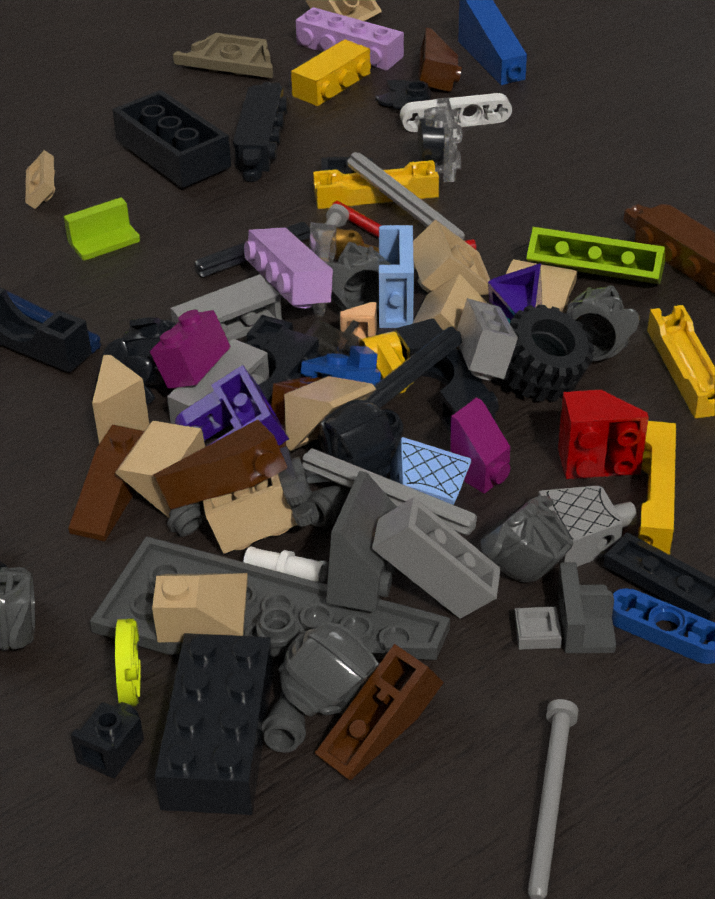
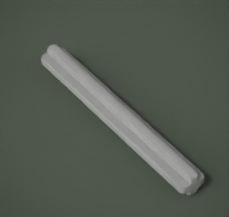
M356 152L350 155L347 161L348 167L425 227H428L436 219L462 240L465 238L463 231L364 155Z
M310 449L303 456V468L306 471L351 489L358 472H367L397 507L415 497L457 533L468 536L476 527L477 516L473 512L316 449Z

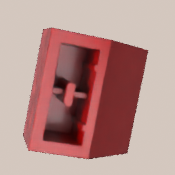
M603 390L563 392L558 451L565 478L575 479L641 474L649 419L648 413Z

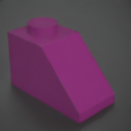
M476 397L451 416L450 452L471 458L464 482L485 494L496 484L504 482L508 477L511 469L509 464L510 445L483 401Z

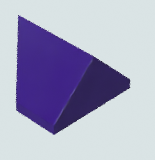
M541 263L488 281L489 302L492 305L501 307L505 316L510 320L519 310L523 311L527 306L532 305L536 308L538 304L542 305Z

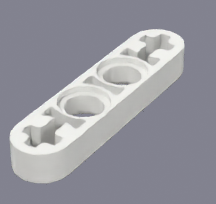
M502 93L410 102L404 105L400 111V118L404 128L410 132H418V120L427 117L426 111H428L429 118H431L440 109L449 110V114L446 117L448 128L486 125L506 121L511 116L512 106L506 95ZM502 104V107L499 108V111L494 112V110L497 108V105ZM468 106L477 107L476 113L472 116H464L463 111ZM417 113L418 115L415 117V120L410 121L412 114Z

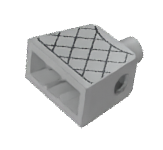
M600 486L539 491L538 497L549 496L554 501V504L549 509L551 511L554 510L558 514L557 517L564 524L571 540H573L572 548L559 561V564L560 562H576L578 567L604 557L621 539L622 528L637 524V512L634 504L626 502L613 505L604 488Z

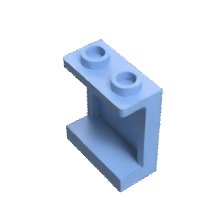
M383 225L379 227V254L390 265H379V328H399L413 323V225Z

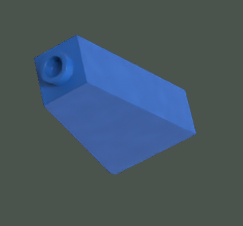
M459 0L458 42L500 85L525 80L527 54L494 1Z

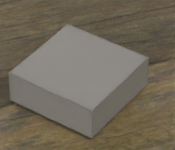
M556 607L515 608L514 622L519 650L561 648L562 637Z

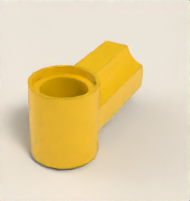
M395 331L359 340V346H368L378 354L376 369L381 372L380 380L406 361L403 357L400 339ZM406 387L400 393H404L408 387Z

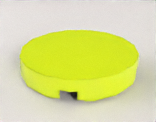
M134 618L118 619L115 635L119 703L125 702L133 707L139 704L138 697H140L141 659L138 657L137 647L139 641L138 624Z

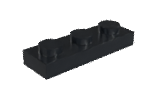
M628 532L605 554L603 566L678 608L710 621L715 618V579Z

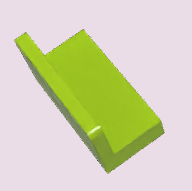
M122 197L64 216L68 243L82 260H88L140 242L139 234L130 225L127 203Z

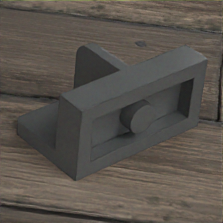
M560 562L557 595L565 653H614L616 650V639L612 621L613 593L607 590L606 585H580L577 563Z

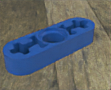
M625 588L613 593L612 621L614 626L699 663H715V622L634 589ZM667 620L676 624L678 628L673 631H665L660 629L656 623ZM685 631H689L688 637H685ZM705 640H709V641H710V642H708L707 645H706V644H703V642H704Z

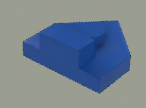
M351 346L350 356L332 353L302 361L301 374L311 378H316L319 372L324 378L331 376L372 383L373 385L377 384L381 379V372L376 369L378 354L368 346Z

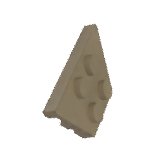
M214 33L205 40L191 44L190 52L182 53L176 51L173 54L174 64L205 68L212 72H232L235 75L246 74L267 78L273 77V66L270 62V53L266 39Z

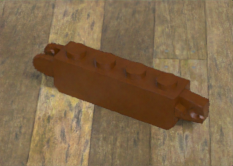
M637 204L630 209L624 210L623 221L635 231L634 242L664 246L666 263L715 294V232L667 204H660L653 208Z

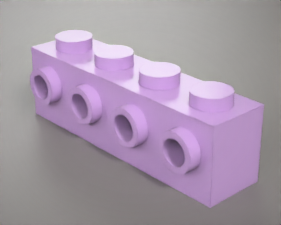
M314 7L296 19L297 45L324 52L346 39L370 48L371 66L383 70H388L404 57V32Z
M287 228L249 230L248 241L244 244L246 260L292 306L310 308L312 304L331 302L333 269Z

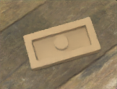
M45 150L26 169L25 203L34 209L43 201L47 202L55 192L54 156Z

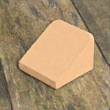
M369 302L340 312L341 342L359 343V340L362 338L376 335V302Z

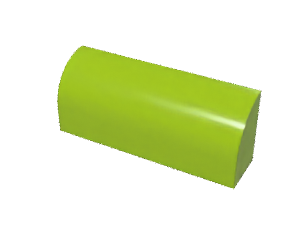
M533 227L526 259L531 263H541L542 265L571 269L577 272L660 284L665 264V247Z

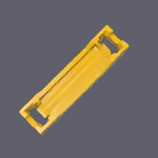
M433 160L409 162L404 168L383 170L420 199L439 197L438 172H435ZM337 169L313 172L314 195L318 209L330 208L337 200L347 206L393 202L357 173L343 174Z
M684 305L674 306L672 313L666 317L661 316L660 308L650 309L647 332L694 419L715 416V366L694 332L693 321Z
M648 421L641 468L648 474L647 501L641 507V526L638 528V538L670 555L674 532L676 423Z

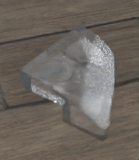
M310 222L309 249L326 264L333 262L336 255L337 225ZM328 303L312 304L310 308L315 316L323 317Z

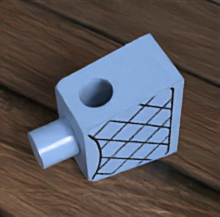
M402 437L391 459L392 471H390V479L454 505L470 466L471 458Z

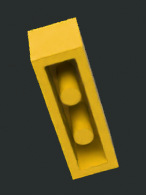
M344 39L291 71L292 96L315 106L326 102L370 74V48Z

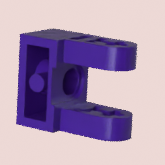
M241 365L211 385L214 390L213 392L183 410L175 419V424L201 428L204 441L232 424L234 429L214 441L216 442L257 419L275 436L278 445L289 440L262 389L244 365Z

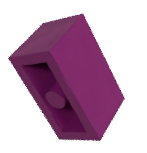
M194 309L183 313L178 318L179 322L172 329L164 332L160 336L161 340L150 351L167 388L197 385L231 347L214 310L198 312V310Z

